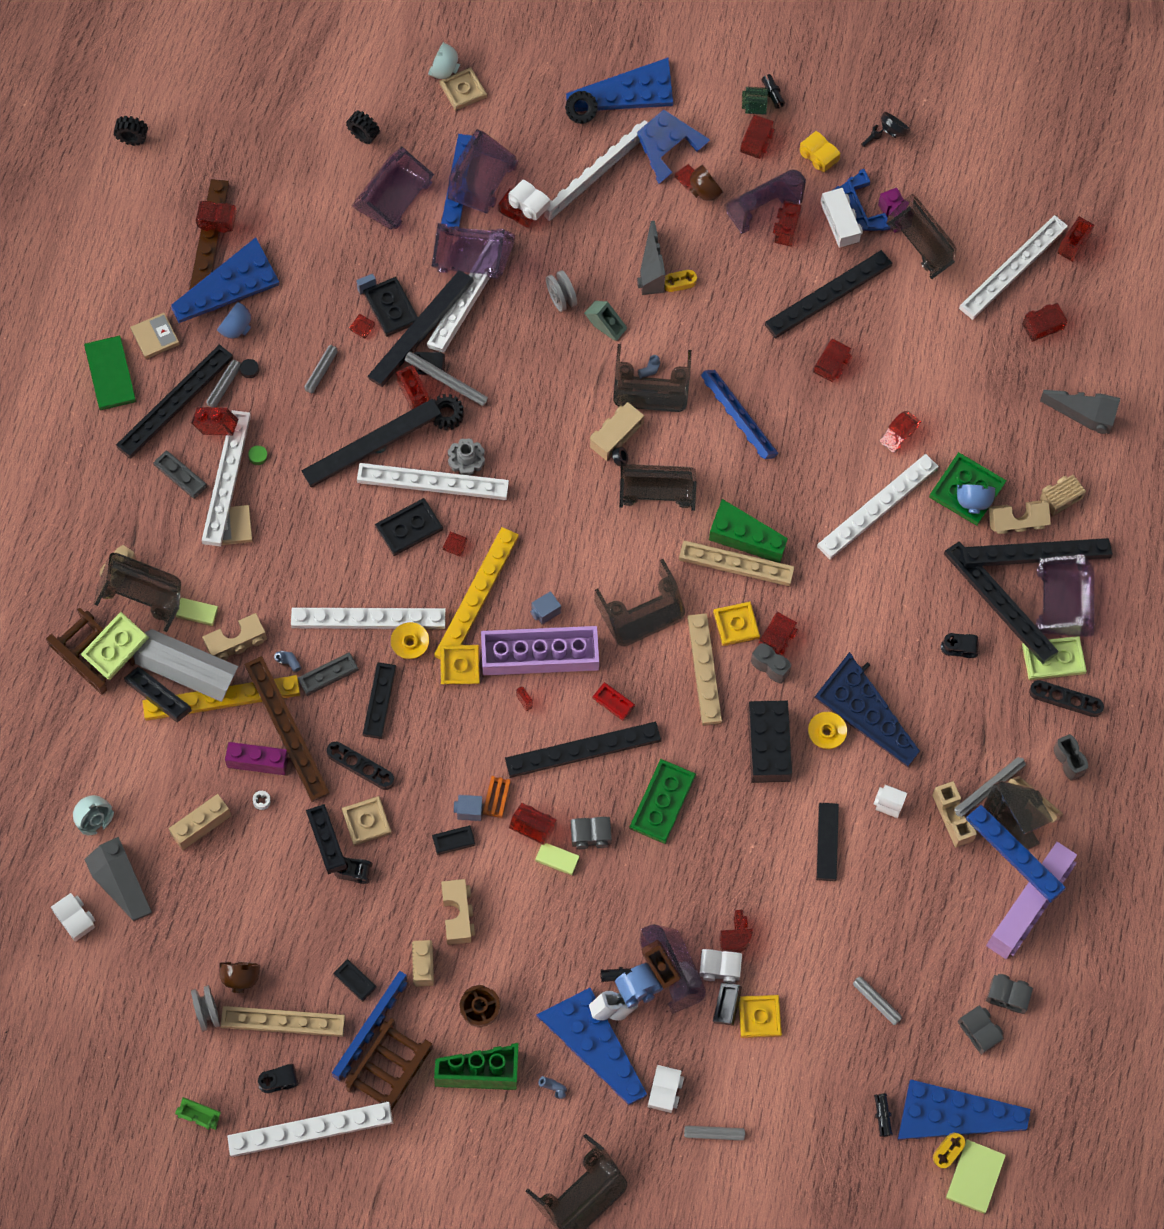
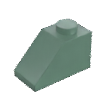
M594 301L584 313L595 328L614 341H617L627 330V326L608 301Z

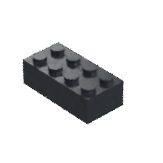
M788 700L749 701L747 714L751 783L790 782L792 778Z

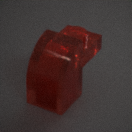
M903 411L888 426L889 429L879 442L895 453L905 439L913 435L921 421L909 411Z
M735 910L734 912L735 930L720 931V949L722 952L741 953L750 944L753 929H745L748 928L747 916H743V910Z

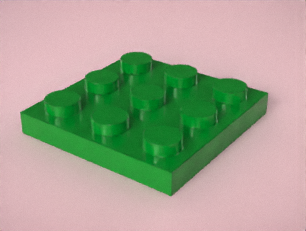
M958 452L930 493L929 498L978 526L989 508L980 510V514L969 513V509L963 508L958 502L957 485H982L984 489H988V486L994 487L995 500L1007 480Z

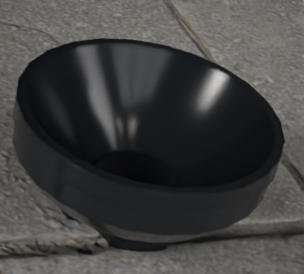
M883 112L881 116L882 129L887 134L896 138L905 136L910 132V128L897 117L888 112Z

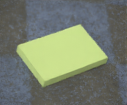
M120 612L81 655L110 681L149 637Z
M1080 636L1048 639L1059 652L1044 664L1022 643L1029 680L1081 675L1087 672Z
M966 1140L946 1199L985 1214L1006 1155Z

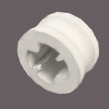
M258 791L253 795V805L255 808L264 810L269 807L271 801L266 791ZM258 797H261V798L266 797V798H267V799H265V802H266V803L263 804V803L260 802V803L258 804V803H257V802H258Z

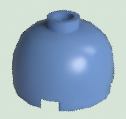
M237 302L220 324L217 331L231 339L238 338L241 334L245 336L251 328L249 326L251 321L249 310L243 304Z
M957 485L958 502L963 508L969 509V513L980 514V510H985L992 505L995 497L994 487L988 486V489H984L982 485Z

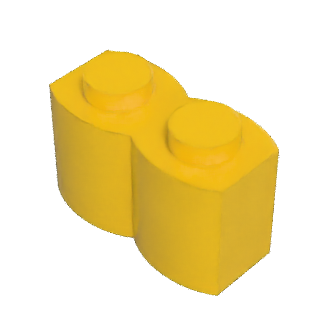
M817 131L800 143L801 155L805 159L808 158L812 161L813 166L817 170L825 172L840 160L841 153Z

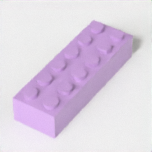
M597 626L481 631L483 675L599 670Z
M1056 842L1042 862V865L1063 884L1077 864L1074 861L1077 854ZM1029 882L986 946L1004 959H1007L1009 955L1014 956L1022 944V940L1026 939L1050 902Z

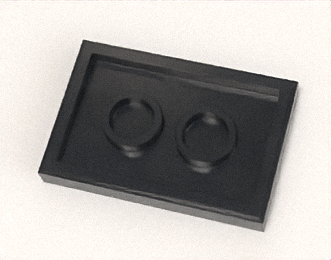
M397 277L363 290V294L386 337L409 328L418 318Z
M425 498L375 524L377 531L393 556L443 530L441 523Z

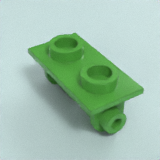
M183 1097L175 1115H178L180 1119L183 1118L191 1122L195 1121L196 1124L206 1127L207 1130L210 1128L216 1130L221 1112Z

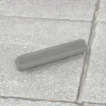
M328 346L305 384V391L314 393L338 352L335 346Z
M236 360L231 361L206 401L209 407L215 408L238 373L241 365L240 362Z
M861 976L854 980L853 986L893 1025H896L902 1019V1016Z
M685 1126L684 1136L686 1138L744 1140L745 1129Z

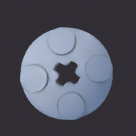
M648 963L632 968V972L627 975L623 973L615 980V984L628 1008L636 1006L642 1000L644 1003L655 998L654 994L663 990L662 985Z

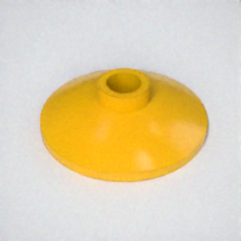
M403 623L396 627L391 635L393 651L404 659L420 657L429 646L427 631L417 623ZM413 641L414 644L409 646L407 645V642Z
M821 712L811 719L808 726V734L816 746L823 749H833L844 742L847 735V726L839 715L832 712ZM828 730L830 735H825L823 731Z

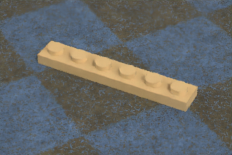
M684 540L679 556L680 561L790 586L794 566Z
M707 613L688 615L702 725L721 724L722 718Z
M223 1006L221 1028L343 1037L345 1015Z

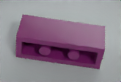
M228 742L225 762L227 768L285 775L289 757L287 749Z

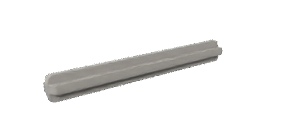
M408 352L406 355V362L481 406H484L488 400L487 396L414 353Z
M1017 757L954 809L956 815L960 817L966 815L1026 765L1024 759Z

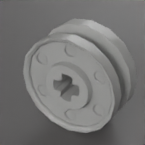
M563 270L556 273L557 280L553 275L546 277L549 294L560 312L566 310V302L570 307L577 305L574 288Z
M209 985L204 986V996L200 997L196 989L191 990L194 1009L202 1032L207 1030L208 1020L212 1021L215 1028L220 1027L217 1007Z

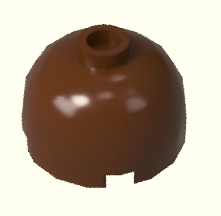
M703 164L692 172L690 176L692 188L690 191L696 198L699 196L703 200L710 201L718 198L723 193Z
M231 962L219 963L221 982L226 987L232 988L233 993H244V989L253 987L258 981L260 964L250 962L232 963V965Z
M476 985L467 989L459 1003L462 1017L467 1023L475 1027L490 1025L497 1018L500 1011L498 995L493 989L484 985Z

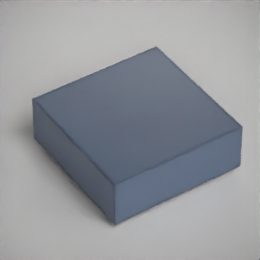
M373 274L356 281L359 294H363V290L376 285V278Z

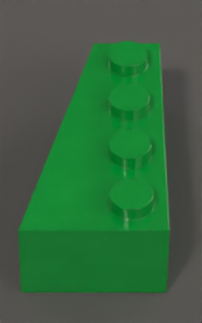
M721 499L709 534V541L777 563H781L788 541L787 537L724 499Z
M519 1043L506 1047H493V1049L485 1051H473V1053L465 1055L457 1054L435 1059L434 1086L517 1090Z

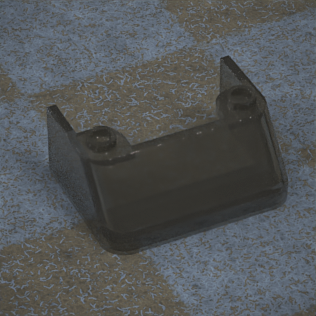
M912 193L888 216L887 225L893 230L897 229L903 232L922 256L923 262H921V265L926 271H930V278L933 279L955 263L957 249L953 241L921 201Z
M618 344L613 394L615 405L620 407L628 402L636 409L671 412L685 410L688 402L692 350H688L687 366L674 368L671 372V379L640 378L634 376V368L630 363L620 362L621 344Z
M636 464L621 465L619 508H623V505H634L640 499L675 501L676 504H679V507L690 508L691 506V511H695L697 486L695 468Z
M110 553L96 588L94 605L98 606L102 598H114L115 594L150 606L153 617L158 620H164L163 631L167 632L179 610L181 580L173 574L119 553Z
M661 559L659 563V574L662 580L658 584V590L661 596L635 608L627 610L620 601L606 604L599 589H595L594 602L616 643L620 646H628L683 620L685 608L678 585L664 559Z
M1000 781L993 785L984 803V808L1027 850L1040 844L1033 830L1053 821L1042 802L1041 793L1033 788Z
M587 1134L583 1137L592 1149L583 1160V1166L587 1171L558 1199L550 1193L539 1198L530 1189L525 1191L538 1210L556 1229H587L627 1189L626 1179L605 1148Z

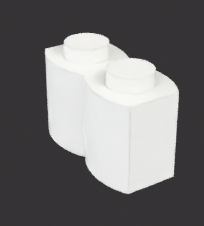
M522 180L508 193L510 205L522 210L523 214L529 219L537 220L550 207V199L526 180Z
M885 784L884 788L880 787L874 801V805L877 806L875 810L898 818L907 793Z
M70 893L51 906V909L76 942L95 928L93 922L96 920L89 911L85 913L82 909L84 904L78 895L74 897Z
M702 949L699 976L703 977V980L715 981V979H723L725 983L739 981L742 954Z
M605 991L591 1002L589 1007L592 1017L596 1020H607L608 1018L623 1020L638 1007V1004L628 1008L620 993Z
M657 1065L647 1107L669 1113L672 1112L673 1108L677 1109L679 1097L676 1096L677 1088H682L684 1077L680 1076L681 1070Z

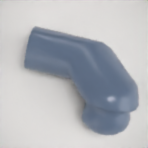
M652 355L647 367L638 369L639 377L644 378L655 375L660 366V358L657 355Z
M279 651L275 653L274 659L277 662L289 665L294 673L301 670L302 667L292 652Z
M544 1076L539 1079V1086L555 1091L556 1098L564 1099L566 1097V1086Z

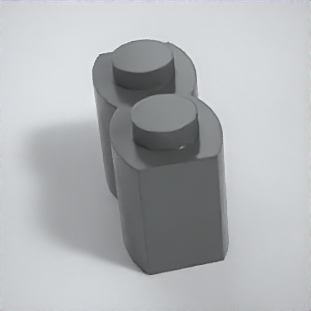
M760 643L752 653V665L759 671L766 672L773 681L782 684L790 674L792 665L789 660L782 655L776 654L770 646Z
M1071 734L1059 738L1054 745V754L1063 764L1065 775L1071 781L1084 776L1088 769V762L1086 757L1079 751L1077 740Z
M610 817L571 819L572 847L587 849L588 846L594 845L597 848H606L612 844Z
M994 975L990 983L986 1002L1025 1014L1033 988L1025 981L1018 980L1014 982L1007 975Z
M979 1005L961 1017L957 1022L982 1055L1000 1043L1004 1038L1002 1036V1029L997 1024L994 1025L991 1022V1015L988 1010Z

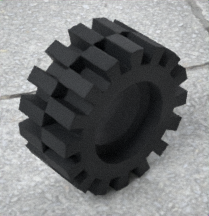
M577 91L570 95L565 106L569 119L580 124L591 121L598 110L595 97L586 91ZM583 100L588 104V111L585 114H578L575 111L574 107L577 101Z
M355 111L346 121V126L351 131L350 133L354 134L356 139L359 138L361 142L364 141L365 144H370L380 133V128L373 121L374 119L370 118L367 113L365 115L363 111Z
M121 116L116 120L113 133L117 140L120 139V142H126L125 144L127 145L131 143L133 146L136 144L138 146L140 143L144 144L148 127L143 120L139 121L137 117L134 119L133 116H130V118L128 116H124V118Z
M443 394V398L439 395L437 400L434 399L439 410L444 407H450L454 410V414L450 417L441 416L433 420V424L435 426L438 425L439 429L444 427V430H448V427L453 430L454 425L458 427L459 422L462 423L464 418L461 400L458 401L456 396L452 398V394H449V397Z

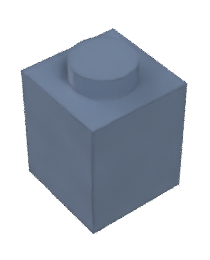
M550 591L531 603L530 612L536 621L539 620L541 624H544L561 613V605Z
M459 795L458 801H454V813H457V820L481 821L482 796Z

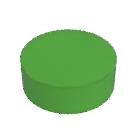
M253 446L248 452L250 462L254 465L265 463L267 460L266 449L262 446Z

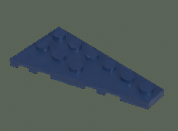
M849 652L814 698L903 765L909 767L920 753V750L908 733L905 732L896 716L893 715L884 699Z

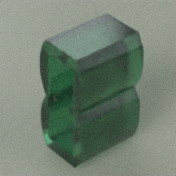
M746 86V91L742 90L741 99L742 109H745V114L766 115L768 103L767 88Z

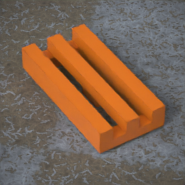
M491 776L483 810L484 815L503 817L511 779L505 780L501 777L495 778V776ZM494 783H498L492 810L488 811ZM502 784H505L502 802L498 813L496 812V807L499 799V794Z

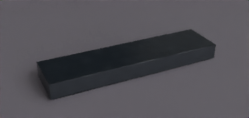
M377 662L363 729L364 737L382 739L397 668L396 665Z
M139 666L124 677L125 682L177 723L192 711L187 703Z
M818 804L816 880H837L839 804Z
M325 804L306 810L328 875L346 869L347 866Z

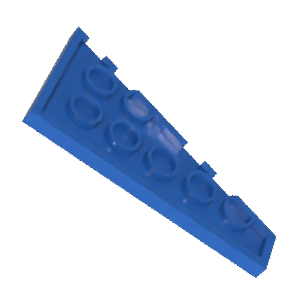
M669 58L566 93V101L573 93L586 91L595 97L598 110L673 106ZM583 100L577 101L574 107L575 111H588V104Z
M255 237L171 305V309L178 323L279 286V280Z
M591 988L536 1014L540 1021L545 1023L568 1048L595 1071L628 1105L647 1096L608 1020H596L592 1017L589 1004L596 997Z
M910 1079L897 1140L947 1137V1135L953 1132L969 1135L1026 1131L1031 1109Z

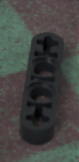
M1034 681L1029 689L1030 696L1036 700L1090 717H1098L1104 709V704L1099 698L1045 681ZM1037 686L1041 687L1040 694L1036 693ZM1050 689V692H1049V694H1048V697L1045 696L1046 693H1047V690ZM1055 691L1060 692L1062 699L1055 700L1052 697V693ZM1071 698H1079L1081 705L1074 706L1071 703ZM1085 701H1088L1086 708H1083ZM1093 704H1096V705H1097L1096 707H1097L1098 709H1097L1096 711H1093V710H1092V709H1093V707H1092Z
M331 742L327 746V755L335 763L380 789L388 790L394 785V776L389 770L340 742ZM339 748V752L344 755L343 760H341L342 756L338 753L332 755V749ZM354 756L358 761L355 765L347 764V759ZM366 766L374 768V772L371 775H366L363 772ZM378 771H380L379 776H381L382 778H386L388 776L390 782H385L383 784L382 779L377 776Z

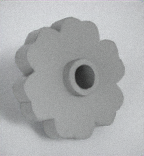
M470 438L460 439L458 444L453 443L448 450V465L454 472L460 471L461 475L471 476L474 474V470L480 471L485 464V458L483 457L485 450L480 443H473Z

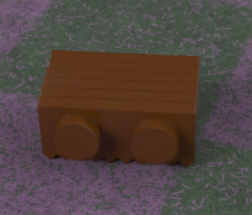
M655 940L641 949L642 955L663 989L680 980L679 971H677L675 964H673L660 940Z

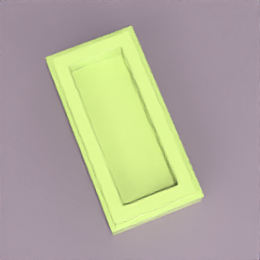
M181 598L175 616L213 626L218 606Z
M542 842L535 861L573 875L580 856Z

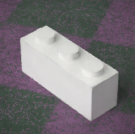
M843 188L822 193L820 203L839 248L860 242L863 230L856 221L855 210L850 207L848 194H845Z

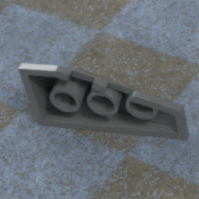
M655 221L650 223L640 277H637V286L641 288L642 295L664 293L665 269L663 257L660 255V243H658Z
M1043 390L1040 402L1090 430L1100 434H1110L1120 398L1098 393L1094 397L1085 396L1084 392L1069 395L1066 391Z
M119 837L99 845L84 859L92 878L98 882L133 921L152 913Z

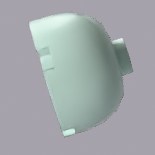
M443 42L428 75L438 79H446L452 73L456 74L460 66L457 63V51L452 46Z
M87 796L81 799L75 806L73 821L82 834L87 836L95 835L98 828L102 826L105 829L112 821L114 816L113 807L100 796Z

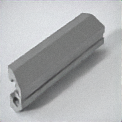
M151 629L144 632L149 639L133 655L136 665L220 702L223 701L239 666Z

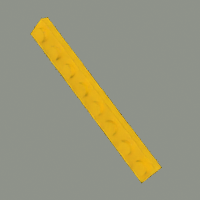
M501 527L434 653V657L440 659V645L463 644L516 544L519 534Z
M297 675L274 679L283 698L300 696ZM253 682L229 686L222 702L197 691L176 695L191 707L192 711L189 714L262 702ZM142 700L146 721L169 717L149 700Z

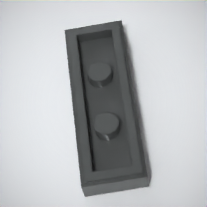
M167 450L153 462L155 467L193 499L207 488V484Z
M349 652L298 677V681L306 696L358 671V667Z

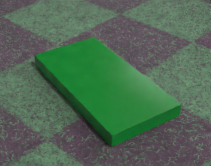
M120 335L85 343L84 347L99 410L136 402Z
M660 759L629 829L666 844L694 782L696 773Z

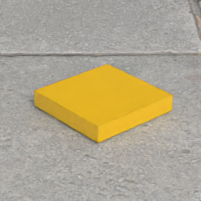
M751 601L713 609L722 646L760 639Z
M440 645L441 684H480L479 645Z
M779 995L740 996L739 1019L741 1038L782 1036Z

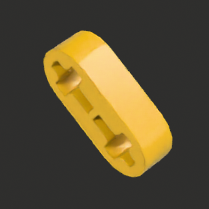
M693 270L669 273L665 276L664 289L668 292H675L692 288L696 285L697 275ZM671 280L674 285H671L668 281Z
M955 1132L947 1135L933 1154L934 1164L940 1168L949 1167L965 1146L964 1137ZM957 1137H959L958 1142L960 1143V1145L953 1146V1148L950 1150L949 1148L952 1145V1141H950L951 1138L956 1139ZM948 1151L949 1153L945 1157L947 1162L939 1164L940 1159L938 1155H944Z

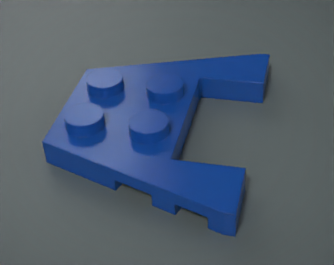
M664 109L637 132L659 184L672 173L661 157L682 139L685 138L696 152L710 141L709 138Z
M865 169L860 170L854 177L847 179V182L840 187L837 186L833 189L843 188L845 194H848L850 207L855 210L856 221L861 225L863 231L890 230L891 225L886 214L882 213L867 218L855 190L870 186V179Z

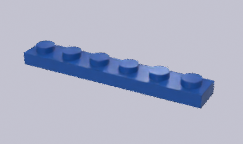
M458 134L441 230L459 232L476 136Z
M705 370L701 374L705 385L714 392L715 398L723 404L727 414L733 417L737 427L745 433L747 440L755 446L759 456L764 459L775 458L779 454L716 370Z
M982 805L966 817V820L1050 903L1065 891L1066 887Z
M398 972L332 1071L333 1077L338 1081L342 1077L346 1078L352 1069L350 1065L354 1060L357 1061L363 1053L362 1047L365 1043L368 1044L372 1040L374 1029L376 1026L380 1027L386 1017L384 1014L388 1009L391 1010L397 1001L395 999L396 996L407 987V975L403 972Z

